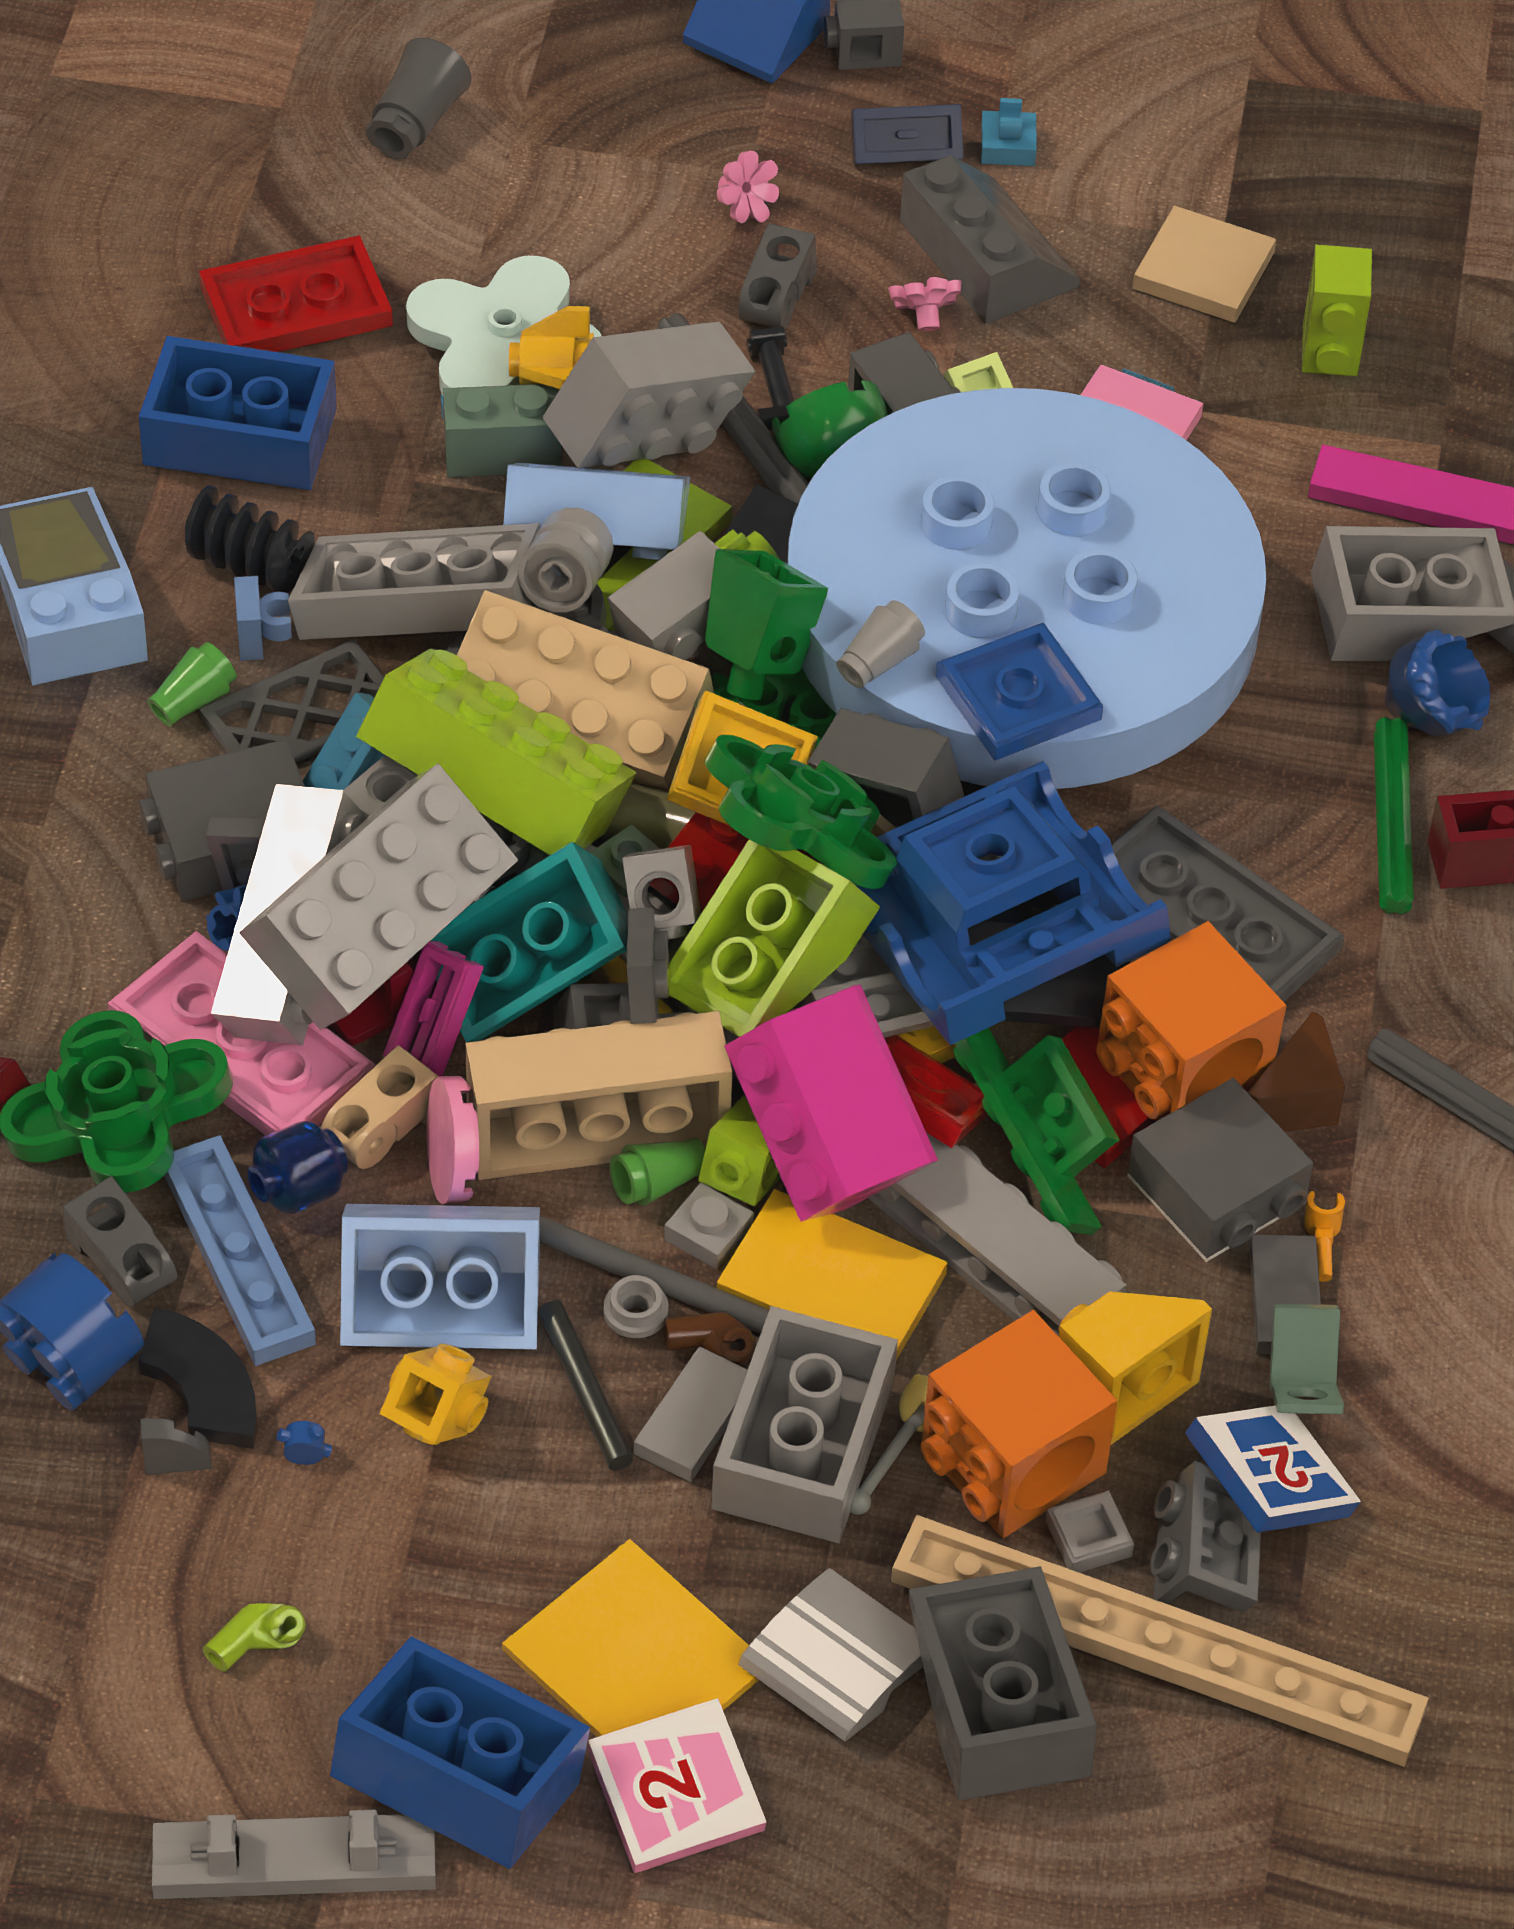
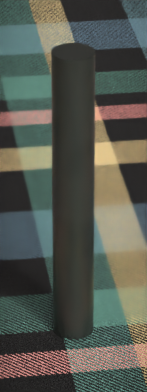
M559 1300L547 1302L539 1309L540 1318L609 1469L612 1471L622 1470L633 1462L631 1451L563 1303Z

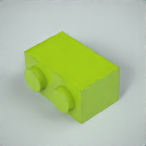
M1315 245L1303 320L1302 372L1358 376L1371 301L1372 249Z

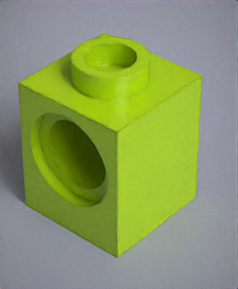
M743 1095L710 1129L698 1181L755 1206L781 1179V1176L746 1096Z

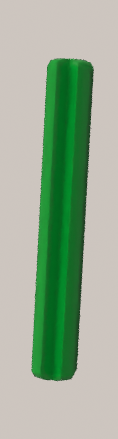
M1382 717L1376 722V730L1374 732L1379 906L1387 914L1397 912L1403 915L1412 909V901L1414 899L1408 727L1400 717L1394 719Z

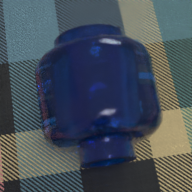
M299 1121L262 1137L256 1143L252 1156L253 1166L248 1169V1180L252 1191L261 1202L269 1201L274 1208L284 1214H296L324 1202L338 1193L342 1186L343 1175H345L348 1168L347 1156L342 1143L333 1131L328 1128L322 1129L311 1121Z

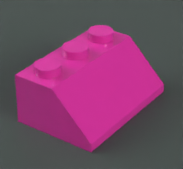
M861 984L851 986L770 1019L724 1045L800 1222L844 1211L938 1161Z

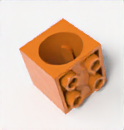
M1207 921L1108 975L1096 1052L1104 1069L1110 1075L1118 1076L1134 1093L1137 1103L1144 1114L1151 1119L1159 1121L1231 1078H1234L1248 1093L1277 1056L1287 1005L1214 926Z
M1033 1309L928 1375L921 1452L929 1467L939 1476L946 1475L961 1491L963 1501L970 1513L980 1522L987 1521L1004 1539L1046 1512L1047 1509L1054 1507L1106 1474L1118 1400Z

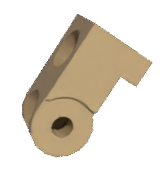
M396 1046L329 1110L321 1127L323 1140L358 1168L367 1169L374 1166L388 1153L396 1140L402 1139L420 1122L426 1125L429 1093L432 1083L438 1075L401 1046Z

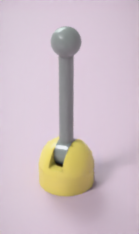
M914 1375L903 1390L898 1408L904 1425L860 1488L856 1490L850 1513L861 1515L869 1510L871 1506L870 1495L914 1432H923L928 1376Z

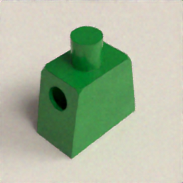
M716 549L705 640L708 648L733 662L727 692L733 696L749 700H759L762 698L767 674H796L801 670L811 642L810 629L817 625L828 592V587L766 551Z

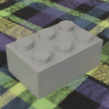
M720 321L593 337L542 418L577 468L598 465L613 466L625 461L645 458L653 460L664 455L684 452L698 453L706 449L715 440L717 429L729 411L741 401L743 397L742 392L756 371Z
M770 1306L713 1465L711 1509L840 1544L856 1490L859 1488L894 1384L898 1339Z

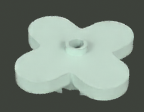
M522 256L502 265L489 285L484 288L454 279H435L416 287L407 299V327L411 335L420 343L445 351L439 364V387L441 394L443 395V388L520 385L519 377H509L510 342H520L521 331L569 305L570 279L566 270L552 259L541 256ZM590 324V333H594V337H600V332Z

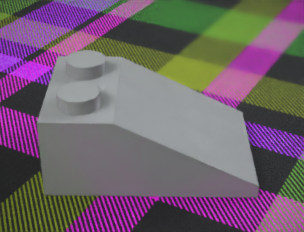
M1326 526L1311 570V577L1331 661H1390L1401 646L1412 640L1423 638L1428 631L1437 629L1441 630L1443 634H1451L1453 637L1463 636L1468 638L1514 624V600L1495 528Z

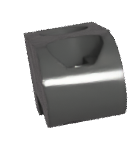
M771 223L767 224L741 290L739 300L740 320L771 328L783 326L784 330L788 327L796 301H799L805 286H811L817 273L815 234ZM778 244H791L799 250V253L795 258L779 255Z
M112 1176L62 1206L66 1238L80 1254L85 1252L106 1277L115 1293L128 1306L134 1307L177 1280L178 1276L175 1266L166 1249L154 1235L153 1228ZM106 1203V1207L87 1218L92 1208Z

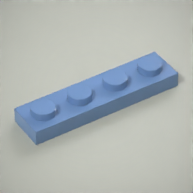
M219 1135L175 1150L172 1165L164 1177L254 1365L258 1366L316 1345L315 1328L221 1136Z

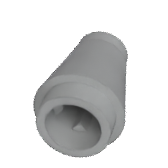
M892 600L886 606H876L843 653V656L836 662L840 674L854 687L863 688L868 682H871L919 650V641L925 636L924 626L916 614L901 602Z

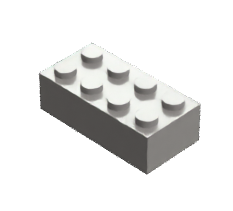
M437 763L408 781L238 933L321 1030L355 1010L513 866L518 859L440 764Z

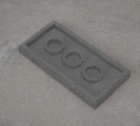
M1158 805L1153 807L1111 844L1125 877L1138 896L1149 906L1159 899H1162L1167 905L1171 941L1209 921L1283 1002L1342 950L1345 937L1343 934Z

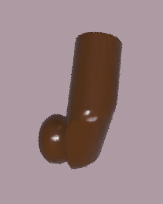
M715 1312L664 1318V1339L668 1351L700 1346L741 1367L751 1362L757 1345L756 1338L747 1327L729 1314Z

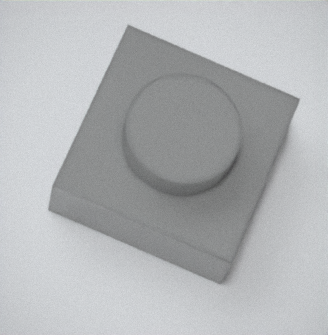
M700 1182L665 1224L664 1240L718 1270L747 1234L753 1224L754 1212Z

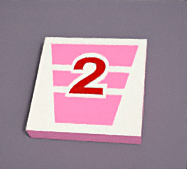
M718 1698L588 1740V1754L634 1874L765 1831L767 1823Z

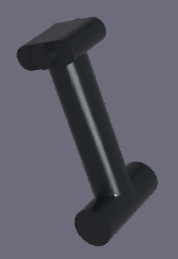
M783 326L749 331V338L746 339L750 359H760L772 407L757 409V415L768 430H772V421L775 417L779 419L781 424L789 418L786 406L794 401L782 358L784 348L787 347V337Z

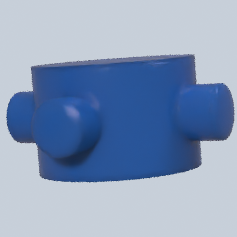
M311 1421L293 1422L286 1429L280 1428L276 1436L277 1441L284 1443V1457L295 1464H315L323 1457L328 1458L332 1452V1445L324 1443V1428Z

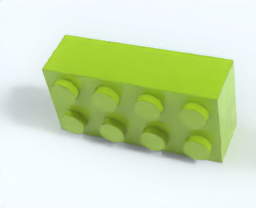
M430 648L385 675L358 730L357 738L418 775L439 763L478 812L549 855H552L571 842L585 849L606 833L637 773L622 764L621 756L614 750L601 744L587 743L572 734L570 726L561 718L550 713L534 711L518 701L519 696L513 689L496 681L483 680L467 670L468 666L464 660L445 650Z

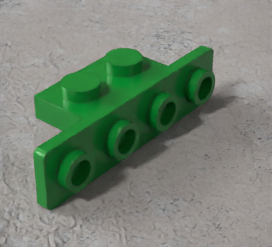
M989 1028L955 1043L956 1046L953 1052L956 1060L967 1073L974 1077L984 1094L982 1098L983 1107L990 1118L1005 1131L1013 1146L1011 1155L1015 1164L1025 1175L1032 1179L1043 1198L1040 1201V1206L1046 1218L1050 1222L1055 1221L1062 1224L1069 1232L1093 1235L1102 1226L1074 1177L1120 1139L1062 1039L1047 1035L1011 1066Z

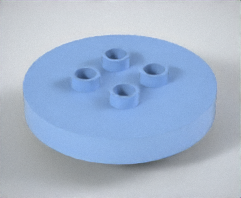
M982 389L937 397L893 412L870 424L848 439L816 472L801 496L793 517L788 544L787 564L828 587L827 596L817 625L810 629L811 642L802 665L808 680L824 702L836 714L840 708L864 715L872 713L890 722L916 729L928 728L942 736L949 737L960 780L973 784L989 786L1042 761L1049 767L1056 789L1103 783L1156 765L1185 749L1205 734L1224 715L1238 696L1250 672L1256 652L1266 587L1265 555L1260 533L1249 508L1238 490L1206 455L1180 435L1136 412L1095 398L1044 389ZM892 600L901 602L916 614L924 626L925 636L919 641V650L871 682H868L863 688L854 687L840 674L836 662L843 656V653L876 606H886ZM1044 622L1102 703V720L994 761L936 678L937 662Z

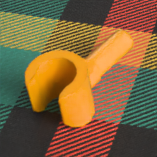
M1311 1191L1307 1197L1303 1226L1310 1235L1316 1236L1319 1281L1327 1282L1332 1280V1244L1334 1236L1341 1229L1345 1199L1341 1193H1336L1334 1208L1329 1210L1321 1209L1314 1203L1315 1192Z

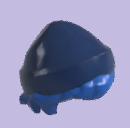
M1436 629L1426 632L1423 638L1406 643L1395 652L1390 663L1385 690V704L1395 718L1400 717L1412 729L1438 737L1452 735L1465 728L1481 729L1483 718L1489 713L1490 683L1484 669L1481 668L1479 661L1475 659L1472 650L1466 648L1467 641L1463 636L1453 637L1451 634H1443L1441 630Z

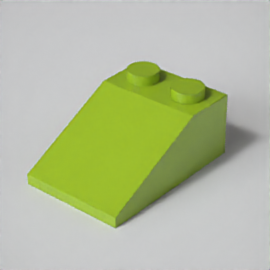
M749 839L670 961L668 968L669 996L697 1013L719 1011L723 1029L739 1038L770 1019L788 1013L845 962L880 906L850 880L799 851L773 850Z

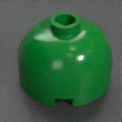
M861 380L864 390L849 391L846 382L835 383L814 390L786 406L789 418L782 424L777 417L774 418L772 430L780 450L805 478L811 480L825 461L848 439L870 424L888 416L885 403L876 384L871 381Z

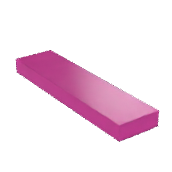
M1322 444L1311 478L1308 498L1439 528H1495L1498 541L1514 544V487Z

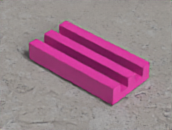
M429 941L421 951L382 1056L386 1057L398 1045L409 1052L419 1023L422 1022L411 1055L440 1077L444 1074L484 966L475 961L465 960L466 956L457 951L447 950L448 946L441 942ZM443 964L444 966L440 974L439 980L437 982L436 988L434 990L433 996L431 999H429L432 988L439 973L440 967Z

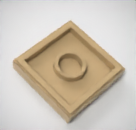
M1174 205L1136 270L1132 289L1236 323L1275 252L1276 239Z

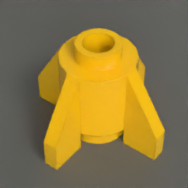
M566 306L521 331L520 342H510L509 377H519L520 385L544 384L557 388L559 392L589 342L594 337V333H590V307Z

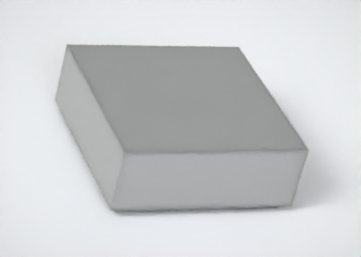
M1109 1491L1047 1509L1045 1522L1068 1569L1080 1573L1133 1556L1134 1542Z

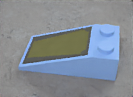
M93 487L0 506V583L32 686L148 661L144 613L130 570Z

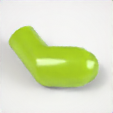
M271 1603L249 1604L242 1608L203 1646V1653L214 1667L226 1672L249 1649H283L297 1643L305 1631V1617L299 1609L290 1605Z

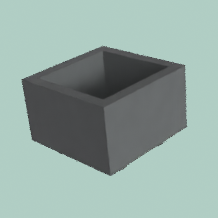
M840 708L807 762L808 766L816 769L822 759L844 772L865 791L867 797L878 808L879 813L896 828L965 797L949 737L942 736L928 728L916 729L890 722L872 713L864 715Z

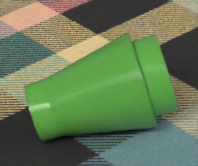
M205 642L199 648L190 647L160 688L147 699L148 706L162 723L171 727L179 719L230 692L229 685L237 678L236 671L227 657L213 644Z
M696 1137L685 1141L627 1144L623 1147L620 1154L612 1156L610 1160V1176L613 1187L618 1197L625 1204L636 1202L641 1206H646L694 1177L699 1176L706 1148L702 1141Z

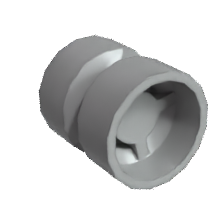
M564 508L552 513L540 527L534 541L524 553L518 568L519 584L526 597L536 606L550 612L567 613L580 608L590 597L598 579L608 566L614 550L612 535L606 524L594 513L581 508Z

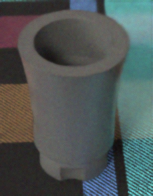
M415 38L406 44L398 67L384 94L374 107L372 120L365 129L366 136L371 145L379 148L387 157L406 159L415 147L423 144L444 113L471 85L472 77L469 67L456 51L446 44L431 38Z

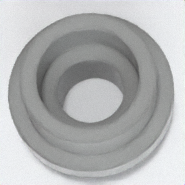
M632 1275L622 1278L609 1290L604 1299L603 1313L606 1323L617 1334L628 1338H644L655 1334L664 1326V1318H668L669 1304L665 1293L655 1281L645 1276ZM632 1308H640L644 1310V1312L632 1313L627 1310Z

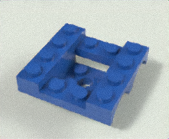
M1044 761L876 837L892 851L897 864L882 888L870 889L856 885L880 906L863 933L864 937L949 1045L1005 1020L1004 1001L1104 954L1118 967L1171 941L1167 905L1162 899H1159L1149 906L1138 896L1116 859L1109 837L1098 825L1086 832L1075 822L1063 804L1053 783L1049 767ZM990 853H993L997 856H1003L999 859L992 861H984L979 859ZM1049 890H1052L1062 902V904L970 946L968 928Z

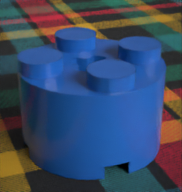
M54 1252L0 1300V1332L9 1339L2 1346V1349L12 1363L23 1373L29 1375L38 1368L49 1378L46 1385L51 1394L66 1409L73 1411L82 1402H86L144 1347V1340L138 1326L127 1311L116 1318L114 1310L106 1301L113 1293L102 1281L70 1255L61 1253L59 1256H56Z

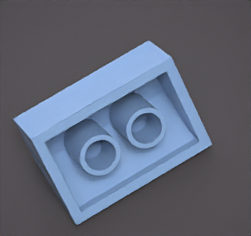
M530 463L508 465L503 525L540 523V526H542L544 521L556 511L564 508H581L594 513L606 524L612 535L613 545L633 546L632 557L660 560L668 554V549L674 550L682 544L690 476Z
M346 1204L342 1215L340 1346L436 1347L438 1344H448L457 1348L537 1349L540 1207Z

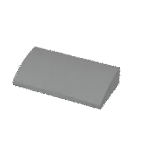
M540 523L318 537L288 599L299 640L467 631L484 590L530 606L531 600L526 597L519 584L518 568L524 553L534 541L541 527Z

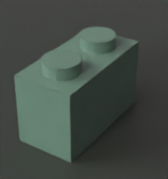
M544 384L443 388L447 477L507 475L508 465L515 463L561 466V444L542 418L557 395L558 389Z

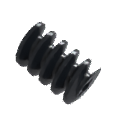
M206 486L201 490L193 503L185 524V545L189 555L197 560L207 559L211 566L224 569L227 567L232 575L238 577L258 576V585L264 586L267 584L272 592L287 593L295 587L314 548V532L308 531L297 540L299 534L297 521L287 519L278 530L279 517L276 512L267 511L258 521L259 508L257 504L247 502L238 512L239 500L237 496L226 494L219 502V492L216 487Z

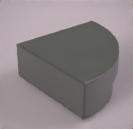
M140 1419L146 1475L212 1469L211 1447L204 1435L195 1431V1434L192 1436L183 1431L175 1430L174 1421L169 1419Z

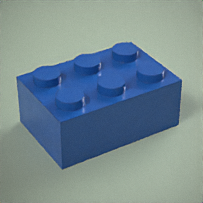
M166 336L139 414L143 465L311 490L337 410L335 361Z
M410 1636L339 1717L330 1776L511 1869L579 1785L590 1726Z

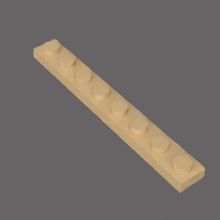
M916 1515L892 1567L891 1582L913 1589L1041 1566L1069 1646L1403 1767L1407 1763L1427 1708L1429 1698L919 1515Z

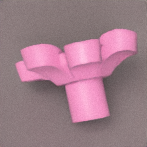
M746 151L739 154L737 162H728L723 169L724 176L720 178L718 183L717 199L721 203L732 204L730 207V217L733 220L745 223L748 217L762 223L769 218L770 211L764 201L774 203L779 196L778 186L768 183L778 173L776 163L772 160L758 163V154L755 151Z
M930 277L925 287L923 283L917 282L905 284L904 287L898 285L888 288V291L897 309H912L916 311L918 331L929 332L940 329L938 308L956 302V295L961 293L962 281L951 280L947 282L944 278Z

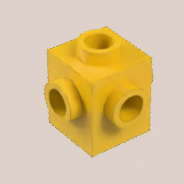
M438 1344L436 1347L404 1354L403 1359L398 1363L391 1376L389 1392L379 1414L401 1425L403 1431L412 1438L427 1444L437 1445L444 1441L465 1436L477 1428L486 1413L488 1398L484 1394L492 1376L472 1366L475 1361L473 1356L452 1345Z

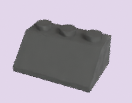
M951 155L903 173L900 222L949 281H962L960 294L985 324L1080 286V278L994 177Z

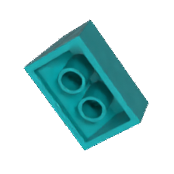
M571 842L466 907L430 940L441 942L448 946L447 950L457 951L466 956L465 960L475 961L484 966L460 1029L466 1043L482 1040L567 988L570 984L577 982L627 951L628 928L626 910L601 859ZM443 964L441 965L439 973L437 975V982L444 966Z

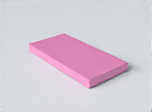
M195 931L107 1003L108 1011H121L136 1018L142 1027L145 1039L150 1043L154 1037L163 1046L186 1039H203L218 1045L224 1051L233 1075L231 1092L223 1104L267 1137L277 1136L274 1142L283 1149L282 1140L284 1132L295 1133L296 1142L291 1148L293 1149L323 1123L324 1118L334 1104L371 1071L375 1064L326 1027L320 1030L314 1022L308 1025L303 1045L235 1038L211 1014L228 954Z

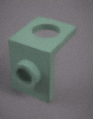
M1274 1305L1269 1389L1277 1412L1343 1414L1344 1403L1336 1385L1340 1309L1337 1305ZM1295 1397H1313L1318 1398V1400H1304Z

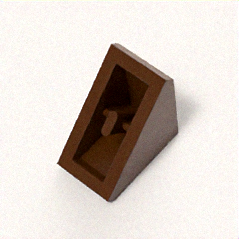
M1313 1011L1248 1092L1284 1132L1338 1125L1345 1085L1322 1016Z

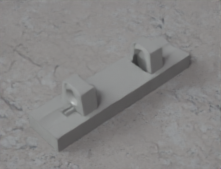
M350 1810L349 1816L252 1820H236V1816L232 1814L208 1815L207 1821L153 1823V1899L436 1889L435 1830L404 1814L377 1815V1810ZM236 1846H239V1867H237Z

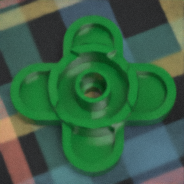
M720 735L716 738L704 762L709 772L728 788L718 809L723 819L733 829L751 841L773 850H804L825 867L858 886L880 889L885 885L897 864V860L892 851L871 834L873 827L880 817V813L876 805L867 797L865 791L853 779L822 759L816 769L791 759L796 748L773 744L762 748L751 741L733 735Z
M113 1010L100 1011L81 1018L65 1032L60 1043L62 1064L56 1073L50 1068L44 1082L28 1086L13 1095L1 1110L0 1129L9 1151L23 1161L42 1163L76 1153H83L90 1175L97 1185L112 1176L124 1193L135 1192L156 1183L167 1173L172 1165L174 1148L169 1132L170 1127L176 1123L205 1115L220 1106L231 1092L233 1075L224 1051L213 1042L203 1039H186L163 1046L159 1040L153 1037L150 1043L145 1039L140 1023L130 1014Z

